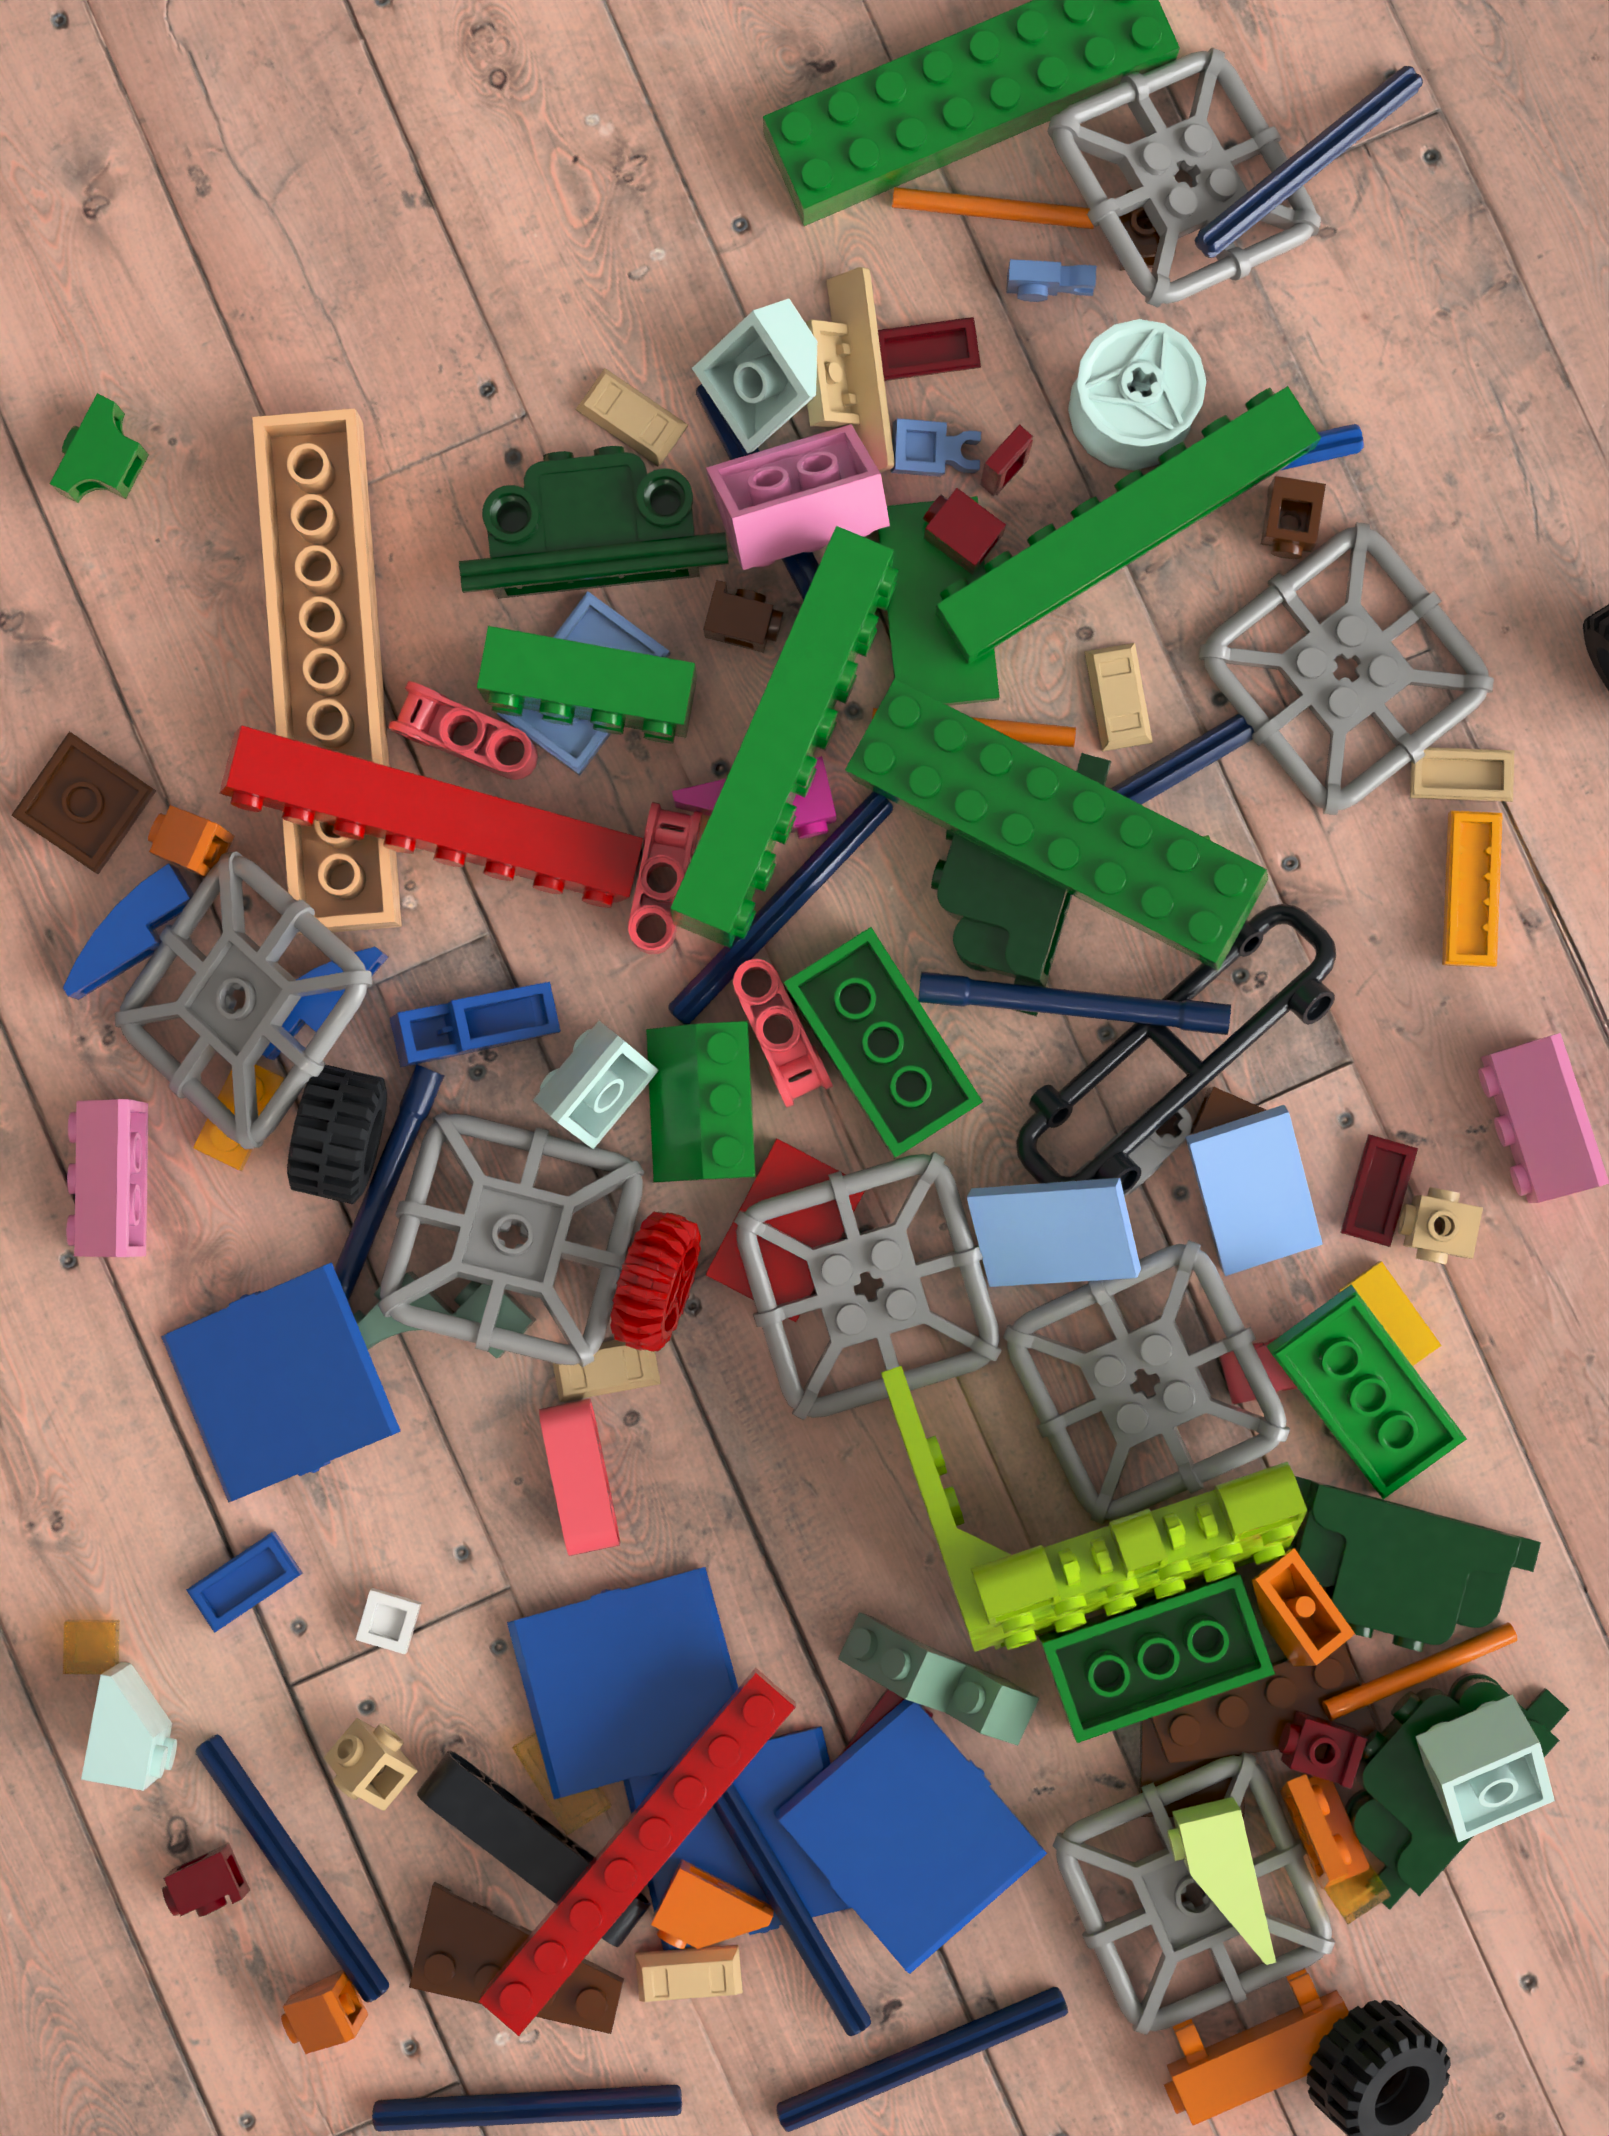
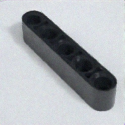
M448 1751L417 1792L418 1797L430 1809L555 1904L595 1858L488 1775L453 1751ZM640 1892L602 1939L615 1947H620L650 1907V1901Z

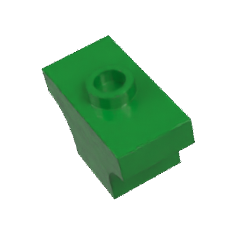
M97 393L80 427L73 426L64 440L62 453L65 455L50 485L61 495L76 503H79L86 494L95 490H107L126 499L149 456L140 443L124 436L122 423L125 413L114 401Z

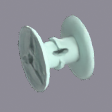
M1142 319L1115 324L1097 336L1080 361L1078 377L1072 385L1068 407L1073 433L1087 453L1109 467L1132 471L1159 465V456L1173 446L1184 442L1191 430L1193 420L1203 406L1206 377L1200 355L1186 336L1160 322Z

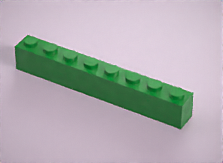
M1287 386L1275 394L1271 388L1265 389L1245 403L1248 411L1232 421L1227 415L1218 418L1201 431L1204 436L1202 440L1189 448L1186 447L1184 442L1173 446L1158 457L1161 465L1145 475H1143L1140 469L1128 474L1114 485L1117 491L1115 494L1102 502L1096 496L1088 499L1070 512L1073 520L1057 530L1053 523L1043 527L1027 539L1030 546L1015 556H1012L1010 551H1006L985 564L983 568L986 574L969 584L966 578H962L944 589L939 594L943 601L936 605V614L967 664H970L1314 450L1321 437L1290 388Z

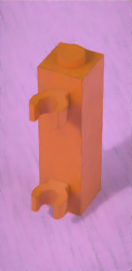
M1302 1969L1286 1976L1299 2007L1204 2048L1192 2019L1172 2026L1185 2057L1167 2064L1173 2081L1163 2084L1176 2114L1186 2111L1194 2126L1307 2076V2073L1312 2069L1310 2065L1311 2058L1320 2047L1319 2042L1324 2035H1328L1333 2029L1332 2025L1340 2018L1344 2019L1349 2013L1338 1991L1335 1990L1319 1997L1306 1969Z

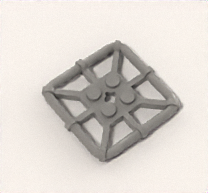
M1213 47L1208 52L1200 51L1188 54L1144 74L1133 72L1124 76L1120 84L1076 102L1059 114L1052 116L1047 131L1053 140L1058 155L1090 208L1087 215L1093 226L1101 227L1134 286L1145 296V302L1155 307H1160L1162 303L1169 304L1181 301L1229 278L1235 281L1249 275L1251 268L1302 245L1310 237L1317 235L1321 224V217L1316 213L1309 194L1304 186H1302L1287 198L1293 209L1280 204L1260 220L1284 231L1245 249L1236 247L1233 242L1216 256L1218 261L1170 282L1169 274L1178 239L1203 229L1248 192L1234 166L1261 154L1271 172H1273L1288 160L1278 143L1282 138L1275 126L1269 128L1236 69L1224 58L1225 52ZM1200 72L1189 118L1167 128L1149 98V94ZM1216 79L1220 82L1252 137L1227 150L1223 149L1207 122ZM1128 104L1146 137L1128 145L1082 127L1080 124ZM1081 151L1117 164L1133 191L1116 199H1108ZM1179 169L1191 176L1193 180L1192 188L1186 182L1178 183L1175 180L1174 176ZM1140 207H1143L1160 236L1152 272L1149 271L1119 219L1120 216Z
M1356 522L1355 527L1347 528L1335 534L1285 575L1276 574L1268 581L1269 587L1217 627L1207 639L1206 644L1200 645L1199 659L1204 660V666L1213 682L1237 712L1245 718L1247 724L1253 727L1255 732L1252 734L1253 740L1258 746L1263 743L1306 798L1317 807L1323 808V814L1337 815L1338 810H1345L1357 804L1411 761L1414 764L1425 756L1424 750L1476 710L1486 698L1487 693L1493 692L1494 678L1489 677L1482 658L1438 605L1442 600L1434 591L1429 594L1387 540L1376 531L1371 530L1370 524ZM1351 549L1345 605L1320 624L1297 596L1296 591ZM1367 551L1371 553L1413 606L1411 610L1384 631L1381 630L1361 605ZM1281 603L1307 634L1283 654L1227 647ZM1423 618L1466 671L1467 675L1413 669L1392 641L1419 619ZM1340 656L1345 660L1354 659L1358 664L1355 669V673L1358 676L1357 680L1352 682L1347 677L1340 680L1335 678L1333 672L1336 671L1338 665L1334 659ZM1226 664L1279 670L1300 697L1270 720ZM1408 685L1465 691L1411 735L1406 732L1385 706L1387 701ZM1307 708L1312 711L1330 734L1325 787L1279 731ZM1372 715L1396 747L1341 789L1346 734L1368 716Z
M236 851L224 853L220 856L219 861L209 870L174 924L166 925L159 937L162 942L125 995L120 1006V1012L115 1013V1026L121 1028L129 1044L170 1082L169 1088L176 1096L187 1098L227 1137L239 1143L242 1148L253 1149L261 1147L264 1140L276 1129L312 1076H319L326 1065L323 1059L361 1006L367 993V987L372 986L371 971H366L365 965L347 945L314 917L315 911L307 902L294 899L256 863L243 857ZM243 880L282 915L261 947L245 934ZM220 892L223 933L206 957L192 944L190 935ZM297 932H301L340 967L343 972L296 980L277 962ZM177 955L196 972L176 1002L143 1007ZM345 989L306 1048L282 1027V1024L301 997ZM235 990L245 991V1004L242 1009L239 1008L235 1012L233 1008L236 1006L237 1001L233 997V993ZM182 1018L200 1037L183 1062L180 1063L142 1026L148 1023ZM271 1042L294 1063V1066L258 1117L254 1065ZM216 1051L232 1065L235 1115L201 1083V1073Z
M442 1112L432 1118L433 1124L428 1128L422 1140L405 1201L399 1202L395 1214L399 1218V1222L382 1277L381 1301L378 1304L384 1317H392L406 1326L476 1343L475 1349L487 1352L492 1347L559 1365L579 1364L581 1367L595 1361L593 1355L598 1352L605 1337L613 1306L612 1299L617 1289L616 1282L620 1277L622 1264L626 1259L642 1198L643 1180L641 1177L645 1172L638 1161H631L629 1158L616 1152L597 1147L592 1149L585 1144L550 1136L549 1130L536 1127L534 1132L467 1114L448 1115L446 1112ZM460 1134L529 1151L520 1184L484 1175ZM444 1142L448 1145L472 1184L464 1215L425 1205ZM543 1155L611 1172L569 1196L534 1188ZM622 1188L606 1251L566 1241L573 1213L616 1189ZM427 1224L459 1232L451 1261L402 1287L419 1225ZM511 1225L521 1227L520 1235L528 1238L524 1245L517 1244L515 1249L505 1247V1241L498 1238L499 1232H508ZM561 1259L596 1267L601 1270L583 1336L553 1288ZM457 1277L491 1286L481 1323L410 1305L412 1302ZM505 1289L541 1298L568 1344H561L495 1327Z
M932 1152L930 1156L926 1154L910 1155L844 1176L839 1171L829 1174V1180L761 1200L750 1206L746 1212L739 1211L734 1221L738 1225L736 1230L737 1246L757 1309L753 1317L756 1327H762L781 1392L788 1405L793 1408L792 1415L802 1420H805L807 1416L811 1418L826 1417L889 1398L883 1378L822 1397H817L843 1348L877 1338L887 1371L899 1367L890 1334L920 1324H926L972 1350L904 1371L910 1391L974 1372L987 1365L990 1360H997L1002 1351L998 1347L1000 1341L999 1326L979 1262L983 1257L979 1245L974 1246L956 1181L949 1167L944 1164L945 1158L935 1152ZM919 1175L892 1224L859 1233L849 1195ZM934 1182L955 1251L915 1263L906 1230L931 1184ZM835 1200L846 1237L812 1248L770 1226L765 1221ZM757 1235L806 1260L816 1293L777 1305ZM960 1267L979 1336L930 1311L920 1278L950 1268ZM863 1272H869L873 1279H882L883 1285L876 1289V1297L867 1300L864 1293L855 1294L853 1286L861 1283L860 1274ZM821 1308L830 1341L803 1389L782 1320Z
M1188 1240L1186 1245L1176 1244L1165 1247L1139 1259L1141 1270L1137 1278L1088 1281V1284L1025 1313L1013 1325H1007L1003 1338L1008 1341L1007 1349L1010 1360L1041 1423L1037 1425V1428L1042 1438L1048 1437L1077 1500L1085 1511L1091 1514L1090 1520L1103 1524L1105 1520L1113 1521L1140 1512L1186 1490L1191 1494L1204 1488V1482L1266 1455L1277 1447L1280 1441L1286 1442L1290 1428L1286 1426L1283 1405L1252 1343L1256 1340L1251 1327L1245 1329L1214 1263L1205 1252L1200 1250L1201 1244ZM1179 1265L1162 1317L1130 1331L1113 1295ZM1194 1271L1226 1338L1194 1353H1190L1175 1320L1190 1277ZM1098 1302L1116 1339L1086 1352L1034 1332ZM1028 1348L1080 1366L1095 1398L1059 1414ZM1233 1351L1264 1417L1212 1398L1198 1366ZM1143 1368L1148 1375L1156 1373L1159 1376L1160 1382L1154 1386L1155 1395L1147 1396L1144 1391L1136 1392L1132 1384L1138 1379L1135 1372L1138 1369ZM1102 1411L1117 1445L1100 1494L1098 1495L1066 1427ZM1208 1413L1254 1430L1259 1434L1194 1464L1177 1426ZM1162 1433L1179 1471L1113 1500L1131 1447Z
M1242 1752L1239 1756L1233 1755L1220 1758L1156 1787L1152 1782L1141 1787L1142 1793L1075 1822L1064 1833H1057L1053 1847L1057 1850L1058 1868L1085 1928L1082 1934L1083 1939L1089 1949H1094L1121 2012L1133 2024L1132 2028L1136 2032L1147 2035L1149 2031L1168 2029L1229 2001L1234 2000L1235 2005L1247 2000L1245 1994L1305 1969L1320 1960L1324 1954H1331L1335 1940L1331 1937L1330 1919L1303 1856L1306 1854L1302 1841L1301 1839L1294 1838L1269 1777L1262 1767L1256 1763V1757ZM1232 1777L1224 1799L1233 1797L1240 1807L1249 1785L1276 1846L1272 1851L1252 1859L1256 1877H1261L1281 1867H1285L1311 1929H1306L1265 1913L1269 1933L1303 1946L1276 1957V1963L1268 1965L1262 1963L1240 1974H1236L1223 1942L1240 1935V1933L1206 1893L1202 1895L1204 1903L1198 1907H1194L1191 1901L1181 1902V1895L1186 1892V1886L1190 1883L1195 1882L1197 1885L1198 1883L1190 1875L1184 1860H1174L1167 1830L1173 1829V1826L1164 1806ZM1152 1812L1167 1848L1132 1862L1085 1844L1084 1841ZM1078 1859L1131 1879L1143 1907L1113 1921L1104 1922ZM1151 1925L1163 1952L1144 2000L1140 2003L1113 1941ZM1211 1948L1224 1981L1159 2009L1177 1962Z

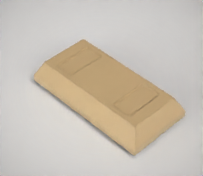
M606 368L603 369L576 408V411L658 467L661 466L688 427V424Z
M1135 643L1085 651L1102 752L1153 743Z
M1428 747L1424 750L1425 756L1415 764L1411 761L1410 798L1513 802L1514 750Z
M617 1340L602 1342L598 1352L593 1355L595 1361L584 1367H581L579 1364L559 1365L553 1363L559 1402L661 1384L655 1352L636 1350L627 1347L626 1343Z
M739 1945L635 1953L639 2001L650 2002L728 1996L743 1993Z

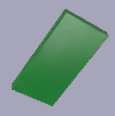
M978 496L970 497L978 503ZM934 501L887 506L890 526L878 529L879 544L894 549L892 566L899 569L896 578L898 583L887 608L894 678L948 706L999 700L995 650L992 649L970 664H967L936 614V605L943 601L939 594L962 578H966L970 584L986 574L983 568L985 560L972 575L924 539L925 528L928 523L923 520V517Z
M1352 1284L1267 1345L1271 1354L1383 1500L1467 1440Z

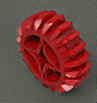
M655 1211L641 1223L640 1230L635 1233L631 1247H628V1254L625 1262L622 1264V1271L616 1282V1293L612 1299L614 1304L610 1314L612 1320L610 1327L615 1340L626 1343L627 1347L651 1352H658L670 1341L672 1332L677 1329L680 1316L683 1315L684 1307L694 1282L695 1271L699 1264L697 1260L701 1250V1235L697 1223L688 1221L686 1217L674 1213Z

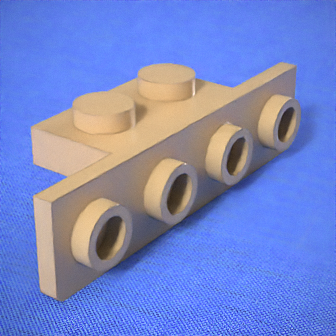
M858 267L827 279L832 322L812 319L805 322L817 340L816 396L807 403L810 426L840 428L852 424L879 472L892 469L895 466L871 275L868 268Z

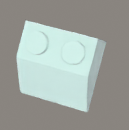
M790 299L753 310L692 367V370L747 453L756 450L816 396L817 340Z
M598 1021L592 1029L580 1035L574 1044L573 1052L561 1067L553 1070L545 1077L540 1086V1092L533 1101L557 1123L594 1149L659 1070L622 1038Z
M120 1662L100 1675L81 1780L144 1791L158 1778L162 1777L164 1769L171 1770L176 1755L177 1739L170 1738L172 1722L131 1663Z
M1513 1694L1498 1701L1484 1703L1471 1713L1450 1722L1438 1723L1427 1732L1416 1736L1424 1766L1458 1842L1555 1801L1540 1742Z

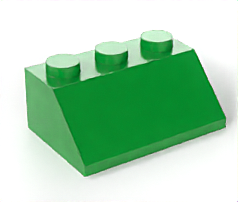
M748 1021L699 1023L646 1029L648 1061L659 1070L649 1082L653 1183L756 1178Z

